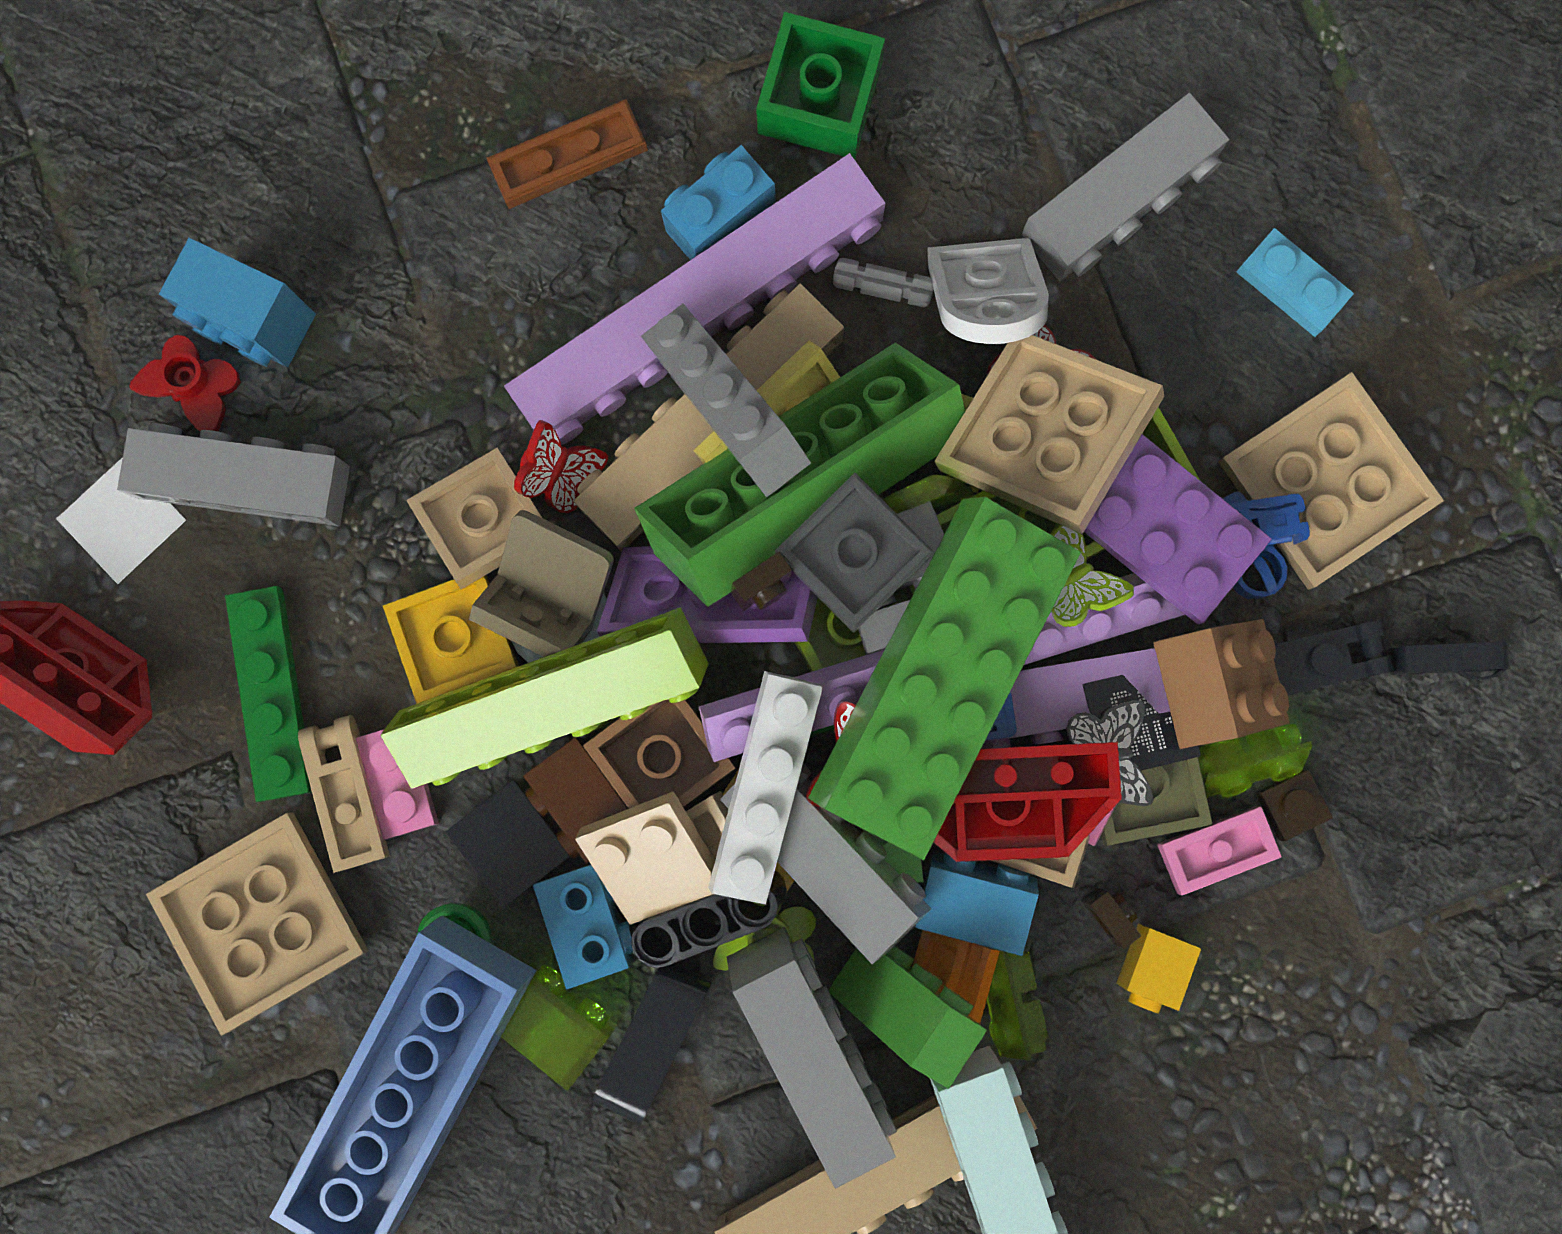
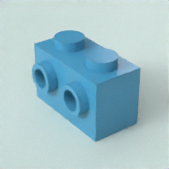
M742 145L730 154L723 152L717 155L706 166L704 170L705 175L690 187L687 184L678 187L668 196L664 203L665 207L661 210L665 230L690 260L776 203L775 183Z
M933 851L923 888L926 894L923 900L929 905L931 910L916 924L915 928L1022 956L1039 896L1037 878L1031 877L1029 873L1003 864H998L996 868L977 863L976 861L956 862L947 853L943 854Z
M591 864L533 885L566 990L628 969L634 963L631 944L634 933L632 925H629L627 921L621 923L615 901Z

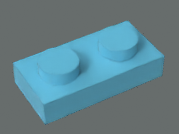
M1275 228L1236 271L1314 337L1322 332L1354 294Z

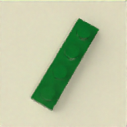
M273 586L225 595L255 801L265 802L312 793L298 740V731L304 728L283 588Z

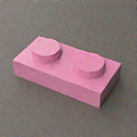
M384 730L357 737L356 741L383 840L439 824L428 783L411 789L380 736Z
M1254 806L1212 823L1213 825L1194 829L1157 844L1178 895H1185L1282 857L1262 807Z

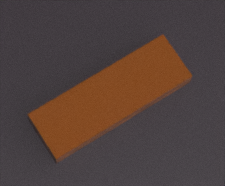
M627 99L487 157V161L508 209H511L646 152L648 148Z

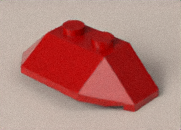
M25 600L0 601L1 704L71 751L115 755L152 719L147 660L62 603Z
M1118 742L980 749L933 842L956 862L1069 857L1122 799Z

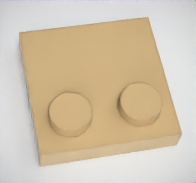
M498 448L406 500L460 589L465 588L500 567L512 518L520 510H526L542 518L531 499L515 491L514 480L516 476Z
M674 791L583 826L575 838L629 925L714 895L708 886L715 859Z

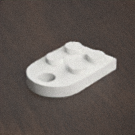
M1030 238L928 247V268L942 324L949 332L967 341L984 344H1002L1027 338L1038 332L1045 325L1048 318L1049 294Z

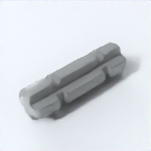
M840 258L838 260L833 276V285L836 288L853 291L854 287L861 288L860 293L897 302H900L901 298L908 299L907 304L923 308L929 305L933 293L931 277L914 274V278L906 277L907 272L869 263L866 264V267L859 266V261L847 258Z

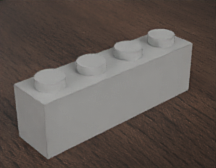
M1189 92L1031 215L1026 222L1021 236L1023 238H1030L1034 252L1059 282L1073 271L1079 277L1090 270L1103 257L1099 251L1114 240L1119 246L1133 236L1142 227L1143 224L1139 219L1152 209L1157 214H1160L1177 201L1182 195L1179 188L1193 178L1198 184L1211 175L1222 164L1218 156L1230 139Z
M683 303L641 335L669 375L766 498L811 464L783 421Z
M150 423L148 431L128 428L117 490L142 500L340 526L350 466L334 456L335 450L316 444H303L302 451L283 449V442L263 437H252L251 445L232 442L233 436L211 430H201L199 438L183 436L182 429L159 423Z
M803 762L777 862L867 960L874 964L886 955L931 908L923 900L926 894L922 887L908 874L902 872L899 875L884 860L887 853L877 839L867 832L860 833L850 822L807 801L806 794L811 784L808 777L811 775V772ZM735 784L720 799L728 809Z

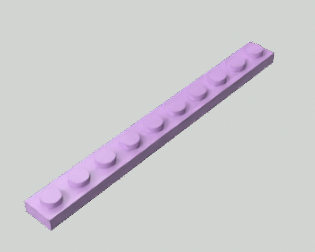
M1135 573L1120 578L1129 582L1134 587V595L1130 599L1107 610L1095 611L1090 609L1083 622L1074 627H1063L1056 623L1052 612H1050L1024 665L1185 614ZM884 650L793 677L818 683L823 687L811 732L834 725V712L837 704L841 701L857 704ZM760 688L699 706L706 743L713 762L744 752Z

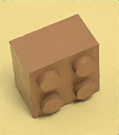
M1264 619L1208 628L1153 642L1179 749L1239 738L1290 723L1287 714L1289 698L1286 689L1279 682L1274 663L1276 654L1275 643L1271 634L1266 630Z
M667 699L650 705L645 712L632 719L621 720L619 718L583 745L628 808L635 807L673 791L683 808H685L738 769L730 757L713 762L708 751L702 719L687 699L677 703H670Z

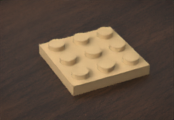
M1034 335L1007 343L940 451L935 463L938 470L1083 534L1163 400V385Z
M1352 372L1218 461L1247 501L1290 494H1299L1303 497L1306 510L1299 514L1300 523L1308 522L1309 538L1295 545L1293 544V538L1291 542L1276 545L1308 590L1317 587L1444 501Z
M293 812L280 816L146 894L221 1036L238 1028L369 951Z

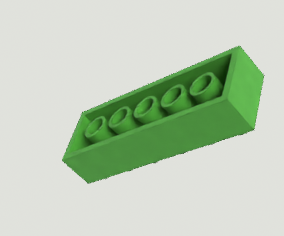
M897 343L892 344L779 416L811 464L767 498L729 449L636 506L634 509L655 556L709 607L731 593L734 581L775 555V550L854 473L879 495L937 457L965 413L960 386Z
M987 497L962 499L808 799L823 809L924 860L1081 552Z

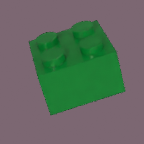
M784 12L756 108L758 134L843 157L850 153L855 160L882 67L885 38Z

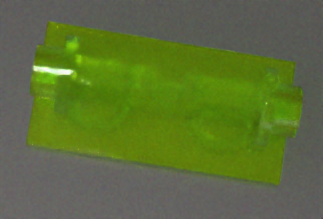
M1292 723L1246 735L1245 738L1252 750L1244 753L1238 738L1202 746L1198 762L1201 775L1208 773L1204 786L1206 797L1220 793L1222 797H1233L1248 790L1254 782L1270 777L1273 781H1283L1297 775L1305 766L1313 746L1311 741L1300 744L1302 742L1300 731L1297 725Z
M1000 950L987 997L991 1017L989 1024L990 1036L998 1048L999 1056L1027 1061L1032 1059L1031 1054L1045 1051V1040L1049 1039L1040 999L1022 1002V993L1037 989L1029 951H1023V955L1020 956Z

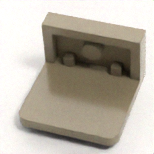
M520 510L512 518L498 575L473 603L469 620L543 657L579 645L592 630L613 565V556L609 551L526 510Z

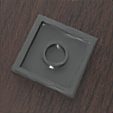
M856 473L775 550V554L781 553L797 577L853 633L935 553Z

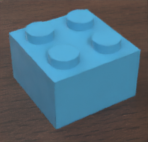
M188 238L159 292L160 296L176 307L172 315L192 326L194 332L219 345H222L223 341L239 349L238 352L241 355L265 367L268 366L270 360L289 367L316 316V313L285 283L191 238Z

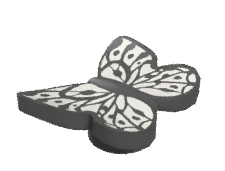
M1133 700L1110 707L1103 712L1101 719L1087 712L1077 713L1068 720L1066 733L1071 744L1118 742L1122 795L1119 803L1149 806L1154 800L1152 790L1144 774L1131 760L1134 753L1130 749L1139 734L1145 715V705L1140 700Z

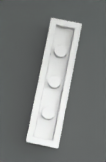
M764 671L708 886L712 894L766 904L823 688L818 683Z

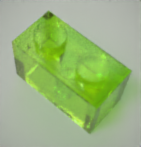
M532 963L529 966L535 969L536 972L501 1038L568 1091L615 1029L607 1024L610 1016L602 1007L588 998L580 1002L567 992L562 975L546 964H543L539 969Z

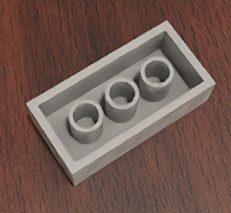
M783 927L727 956L732 992L834 1188L836 1189L894 1159L896 1155L889 1136L896 1133L897 1129L888 1112V1106L875 1080H871L864 1066V1059L851 1033L847 1034L840 1019V1012L827 986L822 987L821 980L815 970L817 969L803 939L801 938L793 943L787 930Z

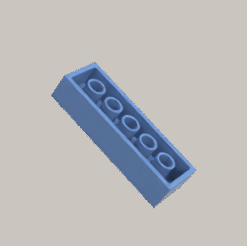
M442 915L421 930L415 938L269 1218L296 1234H395L536 970Z

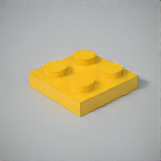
M487 575L463 589H460L455 579L383 605L417 704L519 667L509 639L469 620L473 603L490 584Z

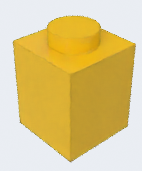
M1138 924L1136 930L1141 937L1130 945L1116 984L1131 992L1128 1002L1159 1014L1162 1005L1179 1011L1201 948Z

